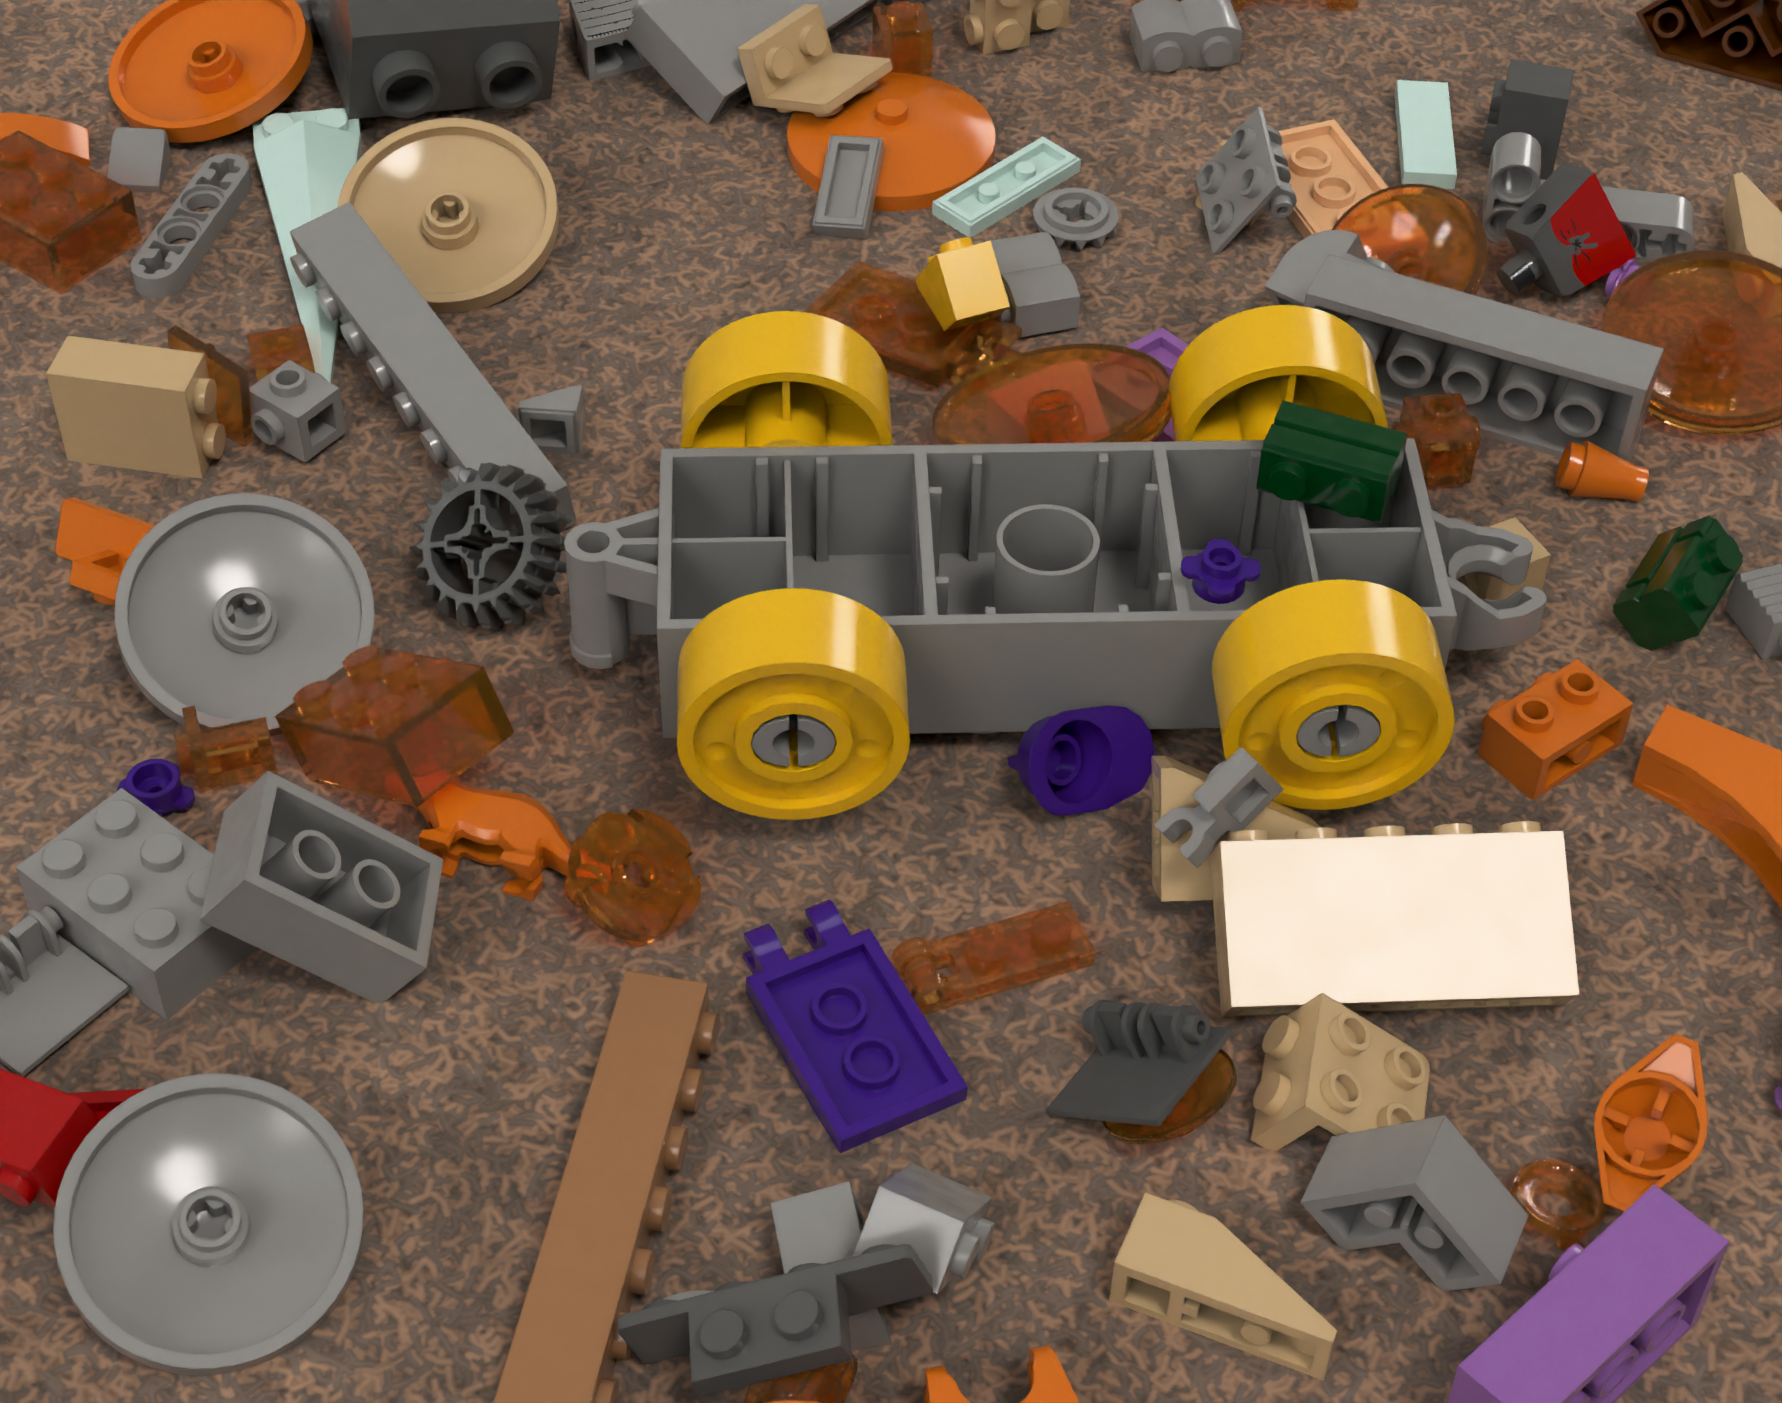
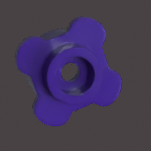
M1213 539L1207 543V547L1198 555L1183 558L1180 570L1184 577L1192 579L1193 590L1200 598L1211 603L1226 604L1242 596L1246 581L1253 582L1259 578L1261 566L1255 559L1243 557L1241 552L1230 541Z
M149 759L138 763L128 772L127 777L119 783L117 790L123 788L160 816L175 809L186 810L195 801L194 790L191 787L184 786L181 782L179 767L164 759Z

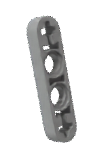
M230 153L218 154L208 158L200 166L131 261L130 268L134 287L140 295L147 298L168 297L180 290L252 188L249 164L243 156ZM205 206L215 208L205 212H193L195 209ZM176 239H192V241L183 244H169Z

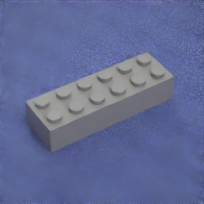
M1330 254L1326 256L1308 288L1304 307H1311L1332 314L1345 321L1361 335L1372 355L1384 406L1560 458L1569 441L1582 444L1584 440H1588L1630 462L1642 434L1664 348Z

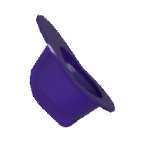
M1105 705L1063 711L1033 723L1023 734L1018 746L1017 755L1007 757L1008 766L1018 771L1020 780L1027 791L1033 794L1039 806L1051 814L1073 815L1108 809L1140 792L1152 772L1151 756H1154L1155 750L1151 732L1139 715L1126 707Z

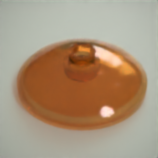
M1403 184L1379 190L1354 204L1342 215L1332 229L1359 234L1367 257H1374L1385 262L1395 273L1405 276L1413 273L1419 274L1417 278L1419 280L1476 295L1487 271L1488 242L1480 219L1463 199L1450 191L1436 186Z

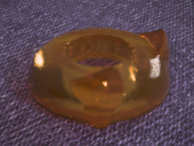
M1551 1159L1531 1161L1519 1169L1509 1190L1511 1195L1529 1215L1526 1223L1534 1230L1548 1237L1555 1238V1245L1560 1250H1567L1583 1237L1594 1232L1599 1227L1607 1211L1598 1183L1583 1170L1566 1162ZM1543 1194L1562 1196L1571 1203L1575 1214L1561 1216L1551 1213L1540 1204L1538 1197Z

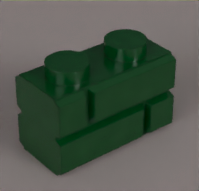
M1283 400L1275 416L1274 423L1271 425L1263 442L1256 488L1257 490L1274 494L1283 500H1297L1336 511L1346 517H1359L1381 523L1389 500L1399 480L1408 435L1405 432Z
M1711 516L1687 523L1685 528L1679 526L1657 536L1626 584V589L1622 590L1613 604V613L1638 646L1653 651L1670 645L1672 640L1677 643L1700 634L1743 563V555L1736 541L1726 533L1718 520Z

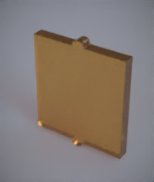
M177 325L173 326L167 331L169 349L205 353L209 378L214 379L217 385L215 409L218 423L224 425L226 438L243 447L248 446L253 442L248 371L217 352L211 343L205 344Z

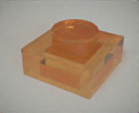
M303 325L247 334L249 351L257 382L288 360L295 362L312 373L315 372L312 354Z

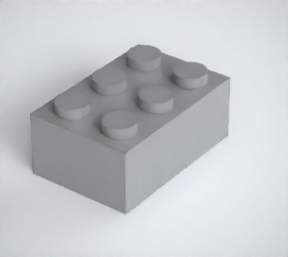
M267 770L224 810L200 921L374 1003H384L427 968L444 859Z
M123 788L119 789L15 867L28 910L40 911L45 906L54 910L63 923V928L57 934L126 983L132 995L166 1021L257 949V947L200 921L214 854Z

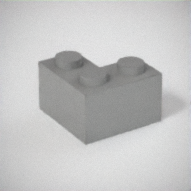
M1445 1115L1332 1136L1300 1202L1340 1248L1349 1251L1400 1243L1434 1284L1446 1291L1501 1284L1529 1216Z

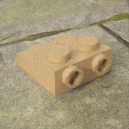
M970 0V12L964 17L966 39L970 45L976 44L983 55L1029 46L1030 33L1068 26L1070 0Z

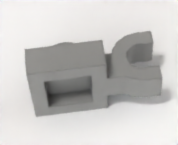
M1240 747L1228 760L1216 765L1207 776L1205 783L1192 795L1200 803L1195 809L1183 806L1172 809L1154 826L1172 843L1177 841L1184 832L1193 829L1190 839L1181 846L1179 851L1196 868H1199L1214 850L1216 841L1227 830L1230 833L1243 830L1283 788L1248 752Z

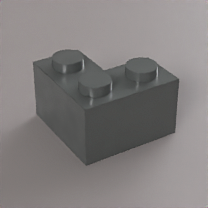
M1510 60L1507 79L1495 80L1481 154L1491 156L1495 142L1503 135L1511 132L1530 134L1538 140L1541 146V179L1547 180L1554 170L1574 70Z

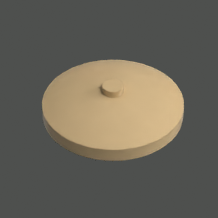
M468 118L427 120L409 125L387 135L367 150L353 166L343 184L338 201V207L348 202L351 203L435 313H459L479 310L512 296L530 282L541 270L554 247L559 227V206L555 185L550 171L539 154L514 133L488 122Z

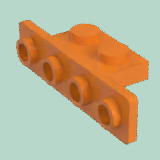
M76 497L64 499L61 505L55 552L58 556L72 561L69 584L92 592L93 598L100 603L115 605L116 591L124 566L137 544L155 525Z

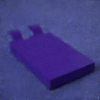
M829 899L805 909V914L812 926L804 929V935L814 951L789 960L774 929L769 923L744 933V940L749 946L750 951L743 953V959L753 974L746 977V995L839 1153L966 1100L968 1090L966 1083L870 928L851 935L838 909Z

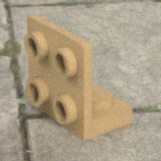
M814 4L802 5L737 48L753 105L776 108L780 113L802 111L811 112L816 117L834 115L844 108L843 104L857 94L872 90L877 86V80L893 70L890 58L833 53L821 7Z

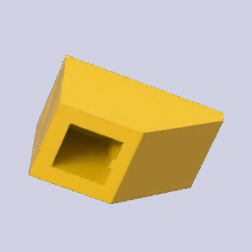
M964 237L944 243L938 247L940 253L927 259L928 264L915 277L919 291L944 331L997 318L1010 307L991 240L973 245L971 237Z

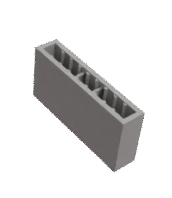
M639 0L632 9V14L635 17L625 37L704 122L710 124L751 96L737 51L739 46L804 4L820 5L831 43L874 14L882 0Z

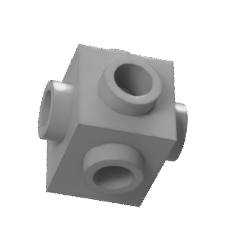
M291 360L286 361L247 389L252 415L251 425L255 434L266 444L275 445L305 463L346 433L340 388L328 382L322 375L315 372L312 373Z

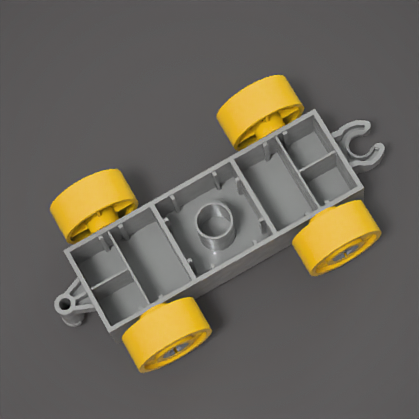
M1272 305L1239 312L1215 323L1186 347L1174 366L1169 382L1168 398L1175 441L892 445L887 372L882 359L865 338L838 321L813 313L775 311L748 316L724 326L709 336L694 352L687 364L682 380L681 448L660 449L659 508L607 523L588 522L580 524L566 535L564 541L572 628L569 641L571 653L575 660L588 668H612L613 664L621 661L628 654L630 648L629 635H657L663 738H677L678 756L687 776L703 793L726 807L753 816L779 820H802L834 815L872 799L882 792L901 771L909 752L910 734L1026 732L1033 723L1045 717L1054 716L1063 711L1105 705L1126 707L1139 715L1148 729L1220 728L1225 759L1228 760L1240 747L1248 752L1283 788L1272 800L1278 804L1309 810L1343 809L1368 804L1393 795L1419 780L1430 771L1446 751L1452 738L1455 723L1453 704L1445 674L1449 650L1454 648L1464 651L1494 649L1522 643L1536 635L1540 630L1547 596L1536 587L1525 586L1506 599H1481L1463 583L1457 581L1463 575L1476 573L1491 575L1505 581L1510 586L1520 585L1526 580L1533 545L1528 539L1507 530L1476 526L1457 518H1447L1432 510L1415 438H1407L1399 480L1389 500L1381 523L1359 517H1346L1330 509L1297 500H1283L1274 494L1257 490L1256 484L1263 442L1271 425L1274 423L1275 416L1283 400L1388 428L1372 355L1361 335L1345 321L1332 314L1298 305ZM1213 539L1230 541L1241 552L1243 557L1255 559L1261 566L1259 578L1253 582L1246 581L1242 596L1226 604L1211 603L1200 598L1193 590L1192 579L1184 577L1180 570L1183 558L1198 555L1204 551L1207 543Z

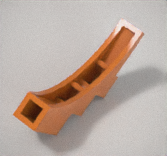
M1667 704L1643 745L1632 786L1678 808L1718 836L1755 872L1782 910V751Z

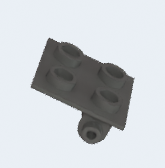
M1099 1000L1093 1006L1088 1007L1082 1017L1083 1028L1088 1034L1092 1035L1097 1049L1053 1100L1046 1111L1050 1116L1159 1127L1173 1112L1176 1104L1199 1075L1209 1067L1214 1056L1233 1034L1232 1030L1228 1027L1210 1026L1209 1018L1192 1005L1178 1007L1163 1006L1159 1003L1145 1004L1143 1002H1132L1126 1005V1003H1117L1111 1000Z

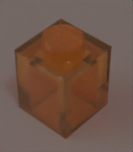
M899 1L887 6L873 7L872 57L890 58L893 70L890 72L909 73L932 78L933 29L923 2Z

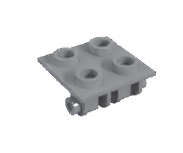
M1257 107L1247 120L1233 131L1230 139L1211 160L1203 164L1196 175L1213 254H1219L1260 209L1272 213L1275 218H1285L1291 215L1297 202L1296 194L1289 183L1291 174L1287 158L1283 154L1281 134L1272 126L1266 125L1263 108Z
M45 906L40 911L30 909L24 913V919L8 930L9 939L0 934V1061L22 1077L130 990L126 983L57 934L63 928V923L57 913L48 906Z

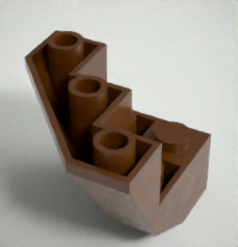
M1657 0L1635 12L1659 57L1782 91V0Z

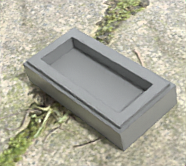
M830 135L812 223L814 234L868 239L885 151L882 138Z

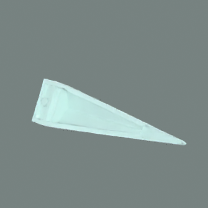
M345 108L270 114L253 123V147L256 163L286 265L314 372L322 375L328 382L333 383L339 318L331 322L319 305L315 295L316 287L311 285L306 288L299 280L290 261V257L296 255L297 252L289 231L338 207L343 184L353 166L363 155L359 118L348 119Z

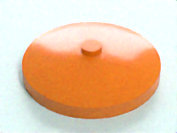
M167 0L141 18L129 30L117 47L109 68L108 82L110 93L123 118L132 128L165 130L168 141L171 143L202 142L223 137L265 117L294 91L303 78L311 60L313 49L312 33L301 8L295 0Z
M889 72L877 80L875 88L857 94L843 104L844 108L840 112L827 117H816L811 112L794 111L788 123L787 150L790 163L797 175L818 193L830 135L882 138L885 151L873 208L876 211H910L932 207L933 201L989 169L993 164L995 156V126L989 113L981 103L954 85L916 74Z

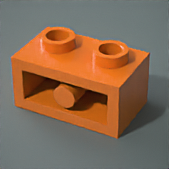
M1576 659L1555 673L1549 671L1542 674L1530 688L1510 700L1502 699L1495 703L1482 720L1483 733L1477 755L1533 801L1622 745L1634 703L1584 663Z

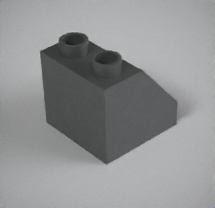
M308 0L348 119L381 116L412 118L425 112L492 106L501 109H512L530 102L551 99L560 27L557 0Z

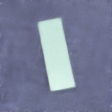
M1397 80L1394 96L1402 186L1455 189L1457 168L1448 82Z
M1042 136L933 201L932 215L965 236L972 238L1080 172L1081 159Z

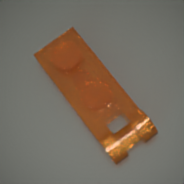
M1069 901L932 941H928L923 937L910 938L895 948L892 959L900 976L904 979H910L912 986L909 993L922 1014L928 1015L1092 966L1095 960V949ZM950 967L954 975L947 977L943 973H937L936 971Z

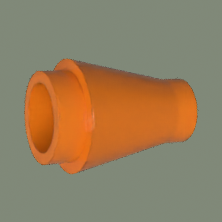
M1584 440L1582 444L1569 441L1563 450L1558 464L1555 485L1556 487L1569 490L1568 496L1624 499L1638 503L1646 490L1649 469L1636 466L1588 440Z

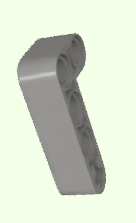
M1523 132L1508 133L1499 138L1492 149L1484 189L1482 233L1490 243L1499 244V241H1506L1507 245H1512L1505 232L1506 222L1546 181L1541 179V146L1538 140L1530 134ZM1602 186L1637 255L1633 259L1678 265L1684 263L1692 256L1695 250L1694 208L1687 199L1675 194Z

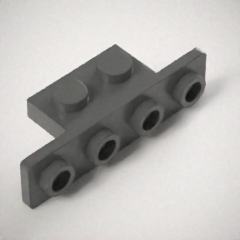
M876 1245L866 1249L858 1256L826 1264L805 1263L793 1267L786 1274L754 1282H729L719 1286L714 1292L678 1301L664 1299L651 1302L642 1310L618 1316V1334L644 1363H654L690 1354L691 1382L702 1396L852 1360L848 1314L929 1295L933 1292L932 1277L911 1245Z

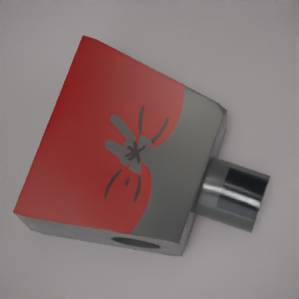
M1563 163L1506 222L1505 232L1517 254L1497 269V276L1503 286L1515 296H1518L1534 283L1542 290L1559 297L1569 296L1637 256L1594 172Z

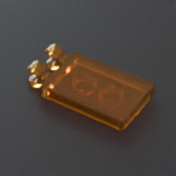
M861 261L856 262L804 311L833 319L859 333L876 350L883 361L885 369L937 388L946 379H949L961 393L979 401L993 389V383L979 378L992 366V363L1012 370L1023 359L1022 352L1010 348L1022 336V329L1017 325L1009 322L1000 323L997 317L944 331L919 291L915 280ZM976 349H979V350H981L984 354L978 353V352H974V351H975Z

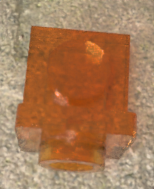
M195 705L182 708L186 731L174 734L177 754L182 772L195 770L200 792L257 781L267 770L278 775L266 717L200 730Z

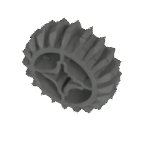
M481 463L478 471L472 468L459 469L458 483L451 480L439 481L442 492L441 500L435 498L423 500L431 514L427 521L420 520L413 523L420 532L424 533L423 540L409 547L415 555L423 557V561L412 571L419 579L428 581L422 594L429 600L438 602L437 610L441 614L460 621L461 625L471 628H477V626L481 625L482 628L495 631L502 629L504 623L513 626L525 624L526 612L533 614L545 612L541 595L554 596L560 594L557 585L552 580L556 572L560 574L567 572L566 563L560 561L561 552L565 551L564 541L566 537L561 536L560 532L572 521L567 518L566 514L556 511L562 500L558 498L556 493L545 489L546 483L540 477L526 474L523 469L510 464L501 467L494 463ZM510 502L520 516L524 535L519 534L516 529L515 515L510 514ZM461 558L467 564L468 578L473 580V588L464 575Z

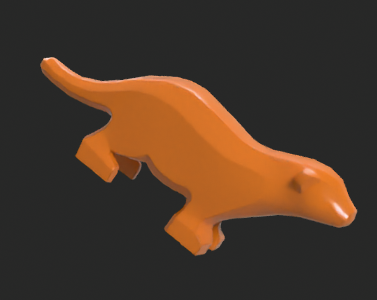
M429 759L408 767H395L391 772L393 788L420 812L430 828L422 830L419 834V847L444 859L441 876L453 879L462 857L485 865H501L507 872L517 878L516 880L506 882L502 892L534 901L543 889L542 870L547 868L554 869L576 880L592 884L611 885L615 881L616 875L612 869L598 865L580 855L571 846L557 821L547 809L525 794L479 789L464 785L446 774Z

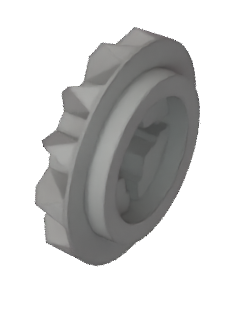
M1063 188L1051 191L1042 196L1036 202L1033 209V227L1039 229L1040 232H1048L1056 240L1059 249L1067 244H1075L1081 251L1086 243L1102 247L1105 238L1115 236L1119 220L1118 209L1108 197L1099 192L1084 188ZM1081 214H1084L1083 220L1080 219L1077 222H1072L1075 218H1079Z

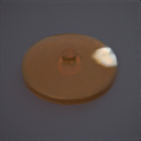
M1717 250L1688 251L1671 254L1649 262L1632 272L1617 286L1606 305L1601 331L1664 348L1647 414L1681 429L1713 435L1750 434L1782 424V268L1759 258L1734 252Z
M1098 343L1067 344L1020 353L994 362L970 374L942 397L932 417L936 445L1152 442L1164 430L1171 419L1169 375L1164 366L1152 356L1118 345Z

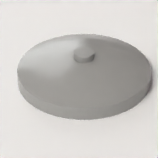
M251 493L226 494L199 500L180 508L157 523L141 539L128 558L119 579L114 607L119 650L131 678L140 691L160 711L178 723L208 735L227 739L260 738L280 734L310 723L335 707L355 684L365 666L372 643L375 616L374 597L366 569L357 552L338 529L315 512L297 503L269 495Z
M220 1073L190 1075L168 1080L135 1094L115 1107L96 1124L75 1151L61 1181L54 1210V1248L58 1267L73 1304L88 1326L107 1344L130 1359L153 1369L190 1376L218 1375L250 1368L281 1355L307 1338L326 1320L344 1295L357 1265L363 1237V1199L358 1173L348 1149L331 1124L314 1107L282 1087L248 1076Z

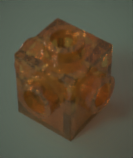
M1439 393L1404 397L1400 420L1393 422L1391 429L1407 433V438H1415L1426 487L1470 483L1476 453L1480 446L1481 432L1479 421L1476 416H1470L1462 394Z

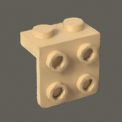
M1323 992L1289 1015L1278 1017L1266 1031L1262 1043L1265 1057L1261 1081L1253 1097V1106L1256 1112L1251 1140L1263 1148L1278 1151L1318 1125L1337 1136L1424 1119L1430 1075V1065L1427 1058L1416 1049Z

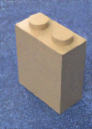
M74 336L66 337L46 376L67 461L203 479L212 458L219 459L222 456L226 442L225 427L223 424L218 423L215 409L217 385L214 379L209 378L205 353Z

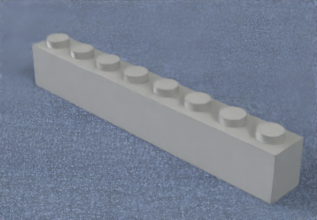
M348 202L289 231L297 252L296 255L290 257V261L299 280L306 288L311 285L316 287L315 295L326 317L331 322L339 318L342 322L340 326L342 334L352 352L356 356L363 353L367 356L369 360L366 363L375 383L381 391L389 388L395 394L393 401L401 418L409 428L416 424L422 430L420 438L427 453L435 464L445 461L450 468L447 470L449 479L458 483L459 469L472 468L478 471L481 463H494L501 467L510 464L519 467L526 474L540 477L546 483L545 489L556 493L558 498L562 500L556 511L566 514L567 518L572 521L564 529L577 523L570 493L565 481L351 203ZM510 502V514L515 515L516 529L519 534L524 535L520 516Z

